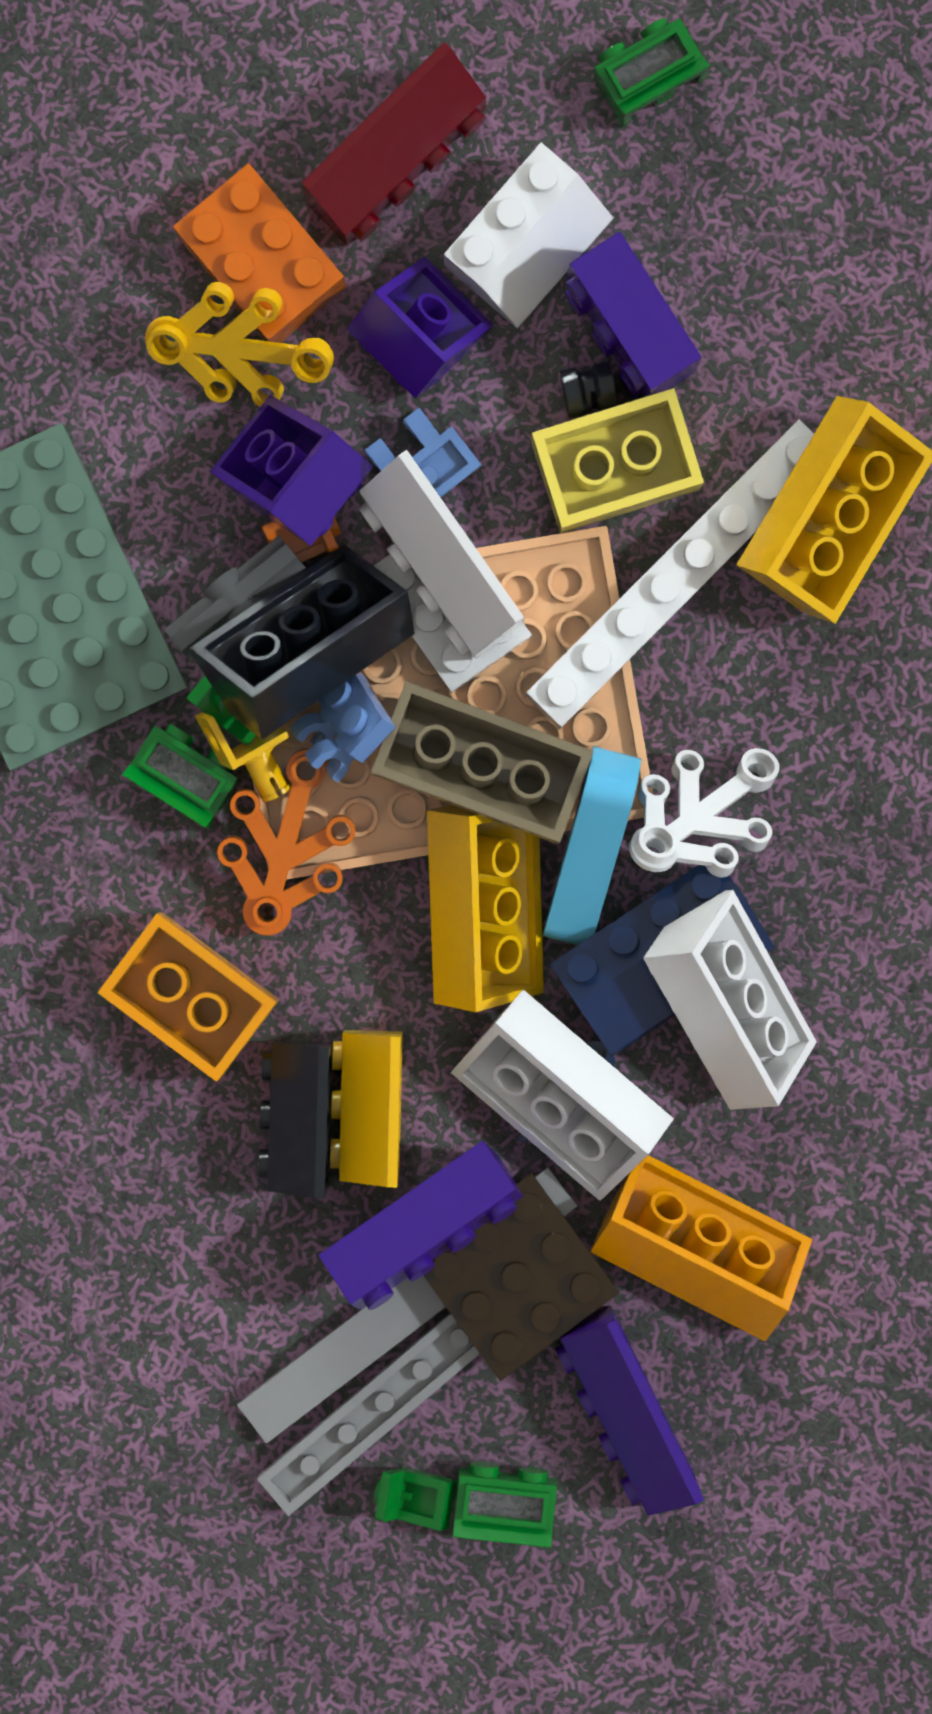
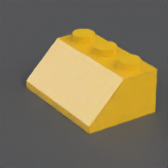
M344 1030L342 1041H333L332 1069L342 1070L341 1090H332L331 1119L340 1120V1139H331L330 1168L339 1169V1181L397 1188L400 1174L403 1031Z

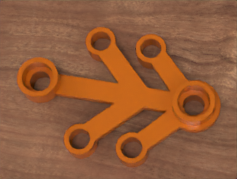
M310 748L297 750L288 760L286 773L292 786L278 837L274 834L260 809V798L256 792L251 789L238 790L230 801L231 812L238 819L244 820L270 865L265 884H263L246 857L248 848L242 838L228 836L220 842L217 850L220 862L227 867H231L248 896L243 905V917L246 924L251 930L261 935H274L281 932L291 920L292 908L320 892L332 893L339 889L342 884L343 874L340 867L333 862H323L315 868L313 876L285 890L284 886L289 870L333 845L345 846L349 844L355 836L356 827L353 820L346 815H336L328 821L326 827L296 843L311 788L317 787L323 781L326 774V762L319 769H316L315 775L309 779L301 778L297 774V765L303 761H308L305 753ZM240 796H249L254 800L255 808L251 812L243 813L238 810L236 800ZM337 822H345L350 827V834L344 839L334 837L331 832L332 826ZM228 843L239 845L242 850L241 857L236 860L228 859L223 852L224 846ZM322 870H333L337 875V881L330 886L323 885L318 879V875ZM264 903L274 905L277 910L276 916L270 920L261 918L258 913L259 906Z

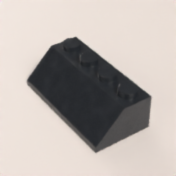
M344 544L191 646V655L229 713L262 740L415 634L408 591Z

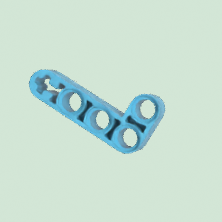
M596 746L592 748L594 752L585 774L579 804L542 937L577 946L595 934L632 808L641 765V758Z

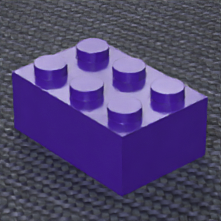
M620 231L569 264L566 280L568 289L564 291L565 297L579 317L586 313L593 323L594 331L591 332V336L604 357L607 358L613 354L621 369V372L617 374L618 378L632 399L638 395L644 398L669 390L695 373L702 356Z
M269 395L210 470V473L249 506L311 546L318 537L329 530L334 516L347 499L354 496L361 489L365 476L373 466L334 431Z

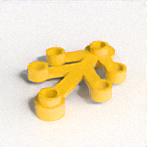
M221 282L209 284L201 297V301L179 319L171 316L158 317L149 324L145 333L147 351L155 361L164 365L179 363L204 387L206 396L217 403H224L231 398L236 388V379L251 393L254 403L259 407L269 396L264 394L261 388L270 389L274 393L273 397L278 400L281 399L284 392L282 382L273 375H261L247 360L291 365L295 375L307 383L323 381L328 376L334 362L332 349L326 341L320 338L305 339L299 345L245 339L247 335L262 323L273 322L282 308L281 296L270 288L259 289L254 294L249 307L215 335L197 333L196 331L213 316L222 317L228 313L234 301V294L228 285ZM210 296H219L223 299L224 304L215 303ZM259 301L268 302L273 307V310L262 308ZM165 335L174 338L176 341H170ZM308 353L316 354L321 359H314ZM199 354L214 356L227 370H213ZM213 382H220L224 384L227 389L221 390L217 388Z

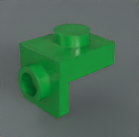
M409 1467L384 1471L374 1492V1501L377 1505L375 1519L382 1522L398 1519L437 1531L449 1529L456 1480Z

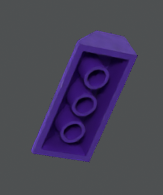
M482 1140L318 1256L350 1305L359 1310L366 1306L369 1310H373L387 1302L394 1295L392 1288L406 1278L411 1282L431 1271L435 1266L433 1259L449 1249L451 1253H454L470 1244L476 1238L474 1231L490 1220L492 1224H496L509 1217L517 1209L515 1202L524 1196L502 1159Z
M609 1306L586 1317L560 1337L562 1344L555 1347V1350L566 1373L570 1374L576 1371L584 1386L583 1389L577 1391V1394L588 1417L599 1416L606 1432L598 1435L609 1460L613 1462L620 1459L628 1475L620 1479L632 1506L642 1503L647 1516L696 1505L704 1501L705 1499L695 1474L612 1307Z

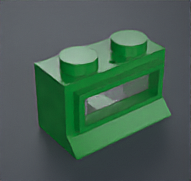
M661 18L641 31L640 35L643 38L641 41L627 49L623 42L617 43L598 56L601 64L595 66L593 78L622 128L631 123L633 113L652 102L659 106L670 100L674 96L676 88L694 78L698 84L707 79L711 65L701 55L681 18L668 24L666 18Z
M171 723L165 731L155 725L122 775L201 826L210 828L241 779L232 774V769L219 763L212 749L208 756L205 757L190 746L195 738Z
M476 1461L470 1463V1468L459 1467L453 1537L551 1548L557 1494L556 1478L548 1477L547 1470L536 1467H520L518 1474L499 1472V1465L489 1462Z

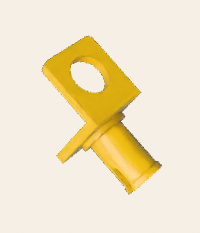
M203 712L195 715L219 763L232 770L245 765L263 802L278 798L279 796L276 791L280 790L281 794H285L291 788L271 753L274 746L289 738L285 729L279 727L262 740L255 736L250 744L244 745L242 743L230 749L213 716Z

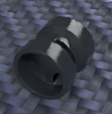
M609 361L594 363L591 369L579 371L575 367L560 370L562 391L569 419L584 416L587 410L597 408L602 411L617 406L615 385Z

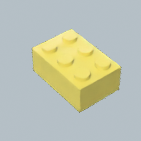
M674 388L532 432L531 444L559 533H565L698 491L704 484Z

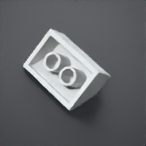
M541 142L444 253V266L518 329L568 272L569 264L582 256L610 224L613 216L583 179Z

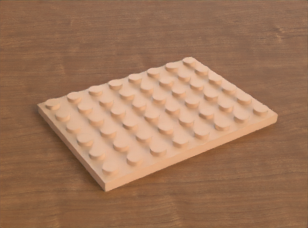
M607 526L476 548L524 616V624L532 634V637L453 693L448 689L412 636L360 671L364 674L390 718L393 716L404 684L407 681L589 750L596 746L641 758L637 788L628 821L644 818V805L639 801L637 792L642 780L650 775L630 659L560 730L525 696V693L620 599ZM318 701L280 727L287 731L289 738L274 746L271 751L290 787L292 783L286 773L288 760L297 750L311 748L313 745L310 740L317 732L311 733L305 741L301 742L295 738L289 727L302 715L319 713L322 708ZM380 744L364 763L354 759L350 763L348 772L339 783L331 778L326 769L323 781L317 787L311 788L296 843L326 827L328 821L336 815H346L353 820L356 827L354 839L345 846L333 845L289 870L286 880L311 876L315 868L323 862H333L341 870L427 856V810L451 804L371 775V770L381 747ZM328 759L325 761L326 766L332 759ZM303 761L297 765V774L301 778L309 779L316 773V769L310 765L309 761ZM253 781L254 791L260 798V809L274 834L278 837L290 789L285 794H281L280 790L276 791L279 796L278 798L263 802ZM583 782L564 832L571 831ZM647 788L649 793L653 794V789ZM337 822L332 826L331 832L334 837L344 839L350 834V827L345 822ZM324 869L319 874L334 871L331 869Z

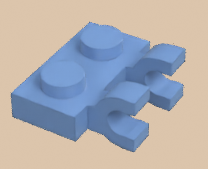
M417 408L403 419V424L423 447L412 458L440 498L481 467V463L452 426L440 435L420 408ZM381 438L366 448L364 452L379 472L395 459V456Z
M361 672L318 701L322 708L319 713L302 715L289 727L295 738L301 742L305 741L311 733L317 732L310 740L313 746L305 753V756L310 765L316 769H319L326 760L332 759L325 768L331 778L338 783L346 775L350 763L354 759L364 763L396 728Z

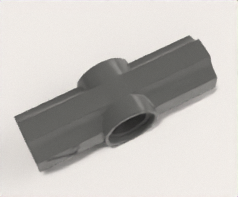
M278 535L240 568L235 566L217 578L203 592L204 597L183 612L164 630L187 659L194 663L195 659L190 651L191 646L305 571L306 568Z

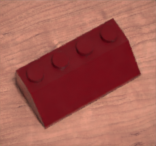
M445 42L301 182L306 204L347 246L356 237L361 242L368 238L381 223L378 215L390 203L395 207L401 205L415 190L416 185L413 181L425 169L430 173L438 169L451 154L447 147L460 134L465 139L471 136L486 119L483 115V112L486 110V96L453 50Z

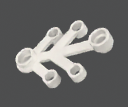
M754 748L748 750L737 767V775L699 802V776L704 768L703 758L692 750L679 752L671 768L674 778L679 781L678 818L668 826L665 825L664 803L670 793V785L660 775L652 774L646 776L642 780L637 792L639 801L644 805V827L638 829L630 841L629 851L632 859L638 866L651 872L666 871L675 862L706 866L707 870L716 877L729 876L739 860L738 853L734 847L726 843H718L713 847L682 841L691 834L740 840L742 846L752 852H759L765 849L772 836V828L767 821L761 818L740 820L717 817V815L746 793H758L769 789L779 772V763L776 757L764 749ZM681 763L690 764L694 770H686ZM751 772L757 773L760 777L753 775ZM647 788H655L661 795H653L649 793ZM749 831L758 832L762 839L754 838L750 835ZM647 847L656 848L660 853L652 852ZM715 856L724 857L729 864L718 862Z

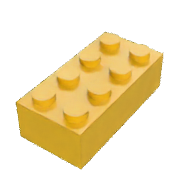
M836 396L736 566L803 613L836 624L932 463V450L871 403Z

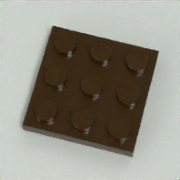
M529 1173L516 1183L524 1197L515 1202L517 1209L509 1217L496 1224H492L490 1220L474 1231L476 1238L470 1244L454 1253H451L449 1249L433 1259L435 1263L434 1268L424 1275V1278L499 1381H502L619 1294V1291L532 1173Z

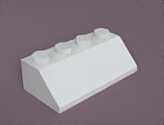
M407 450L398 455L359 491L365 502L358 507L359 511L374 532L383 527L394 544L388 547L387 551L403 574L409 569H412L423 585L415 589V591L431 614H434L439 609L451 624L444 632L460 655L469 650L474 659H476L524 625L522 613Z
M726 890L666 925L643 959L729 1109L776 1107L780 1105L817 1041L734 890Z
M524 990L499 1015L451 1072L452 1075L599 1201L649 1155L674 1119Z

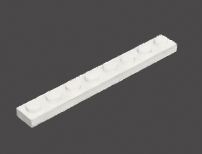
M800 419L525 693V696L559 730L755 534L814 435Z

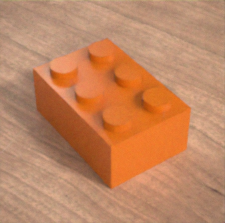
M249 163L173 226L178 239L214 282L224 283L231 288L234 294L233 304L240 313L249 307L254 294L259 289L270 288L281 296L283 305L277 318L273 322L262 323L255 329L264 341L281 343L346 288L345 278ZM259 301L262 308L273 310V307L268 302Z

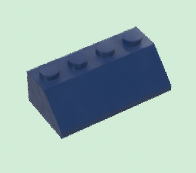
M698 865L550 964L611 1057L675 1016L669 1002L643 959L666 925L726 890H734L767 952L770 953L775 949L774 944L730 876L716 877L707 870L706 866Z

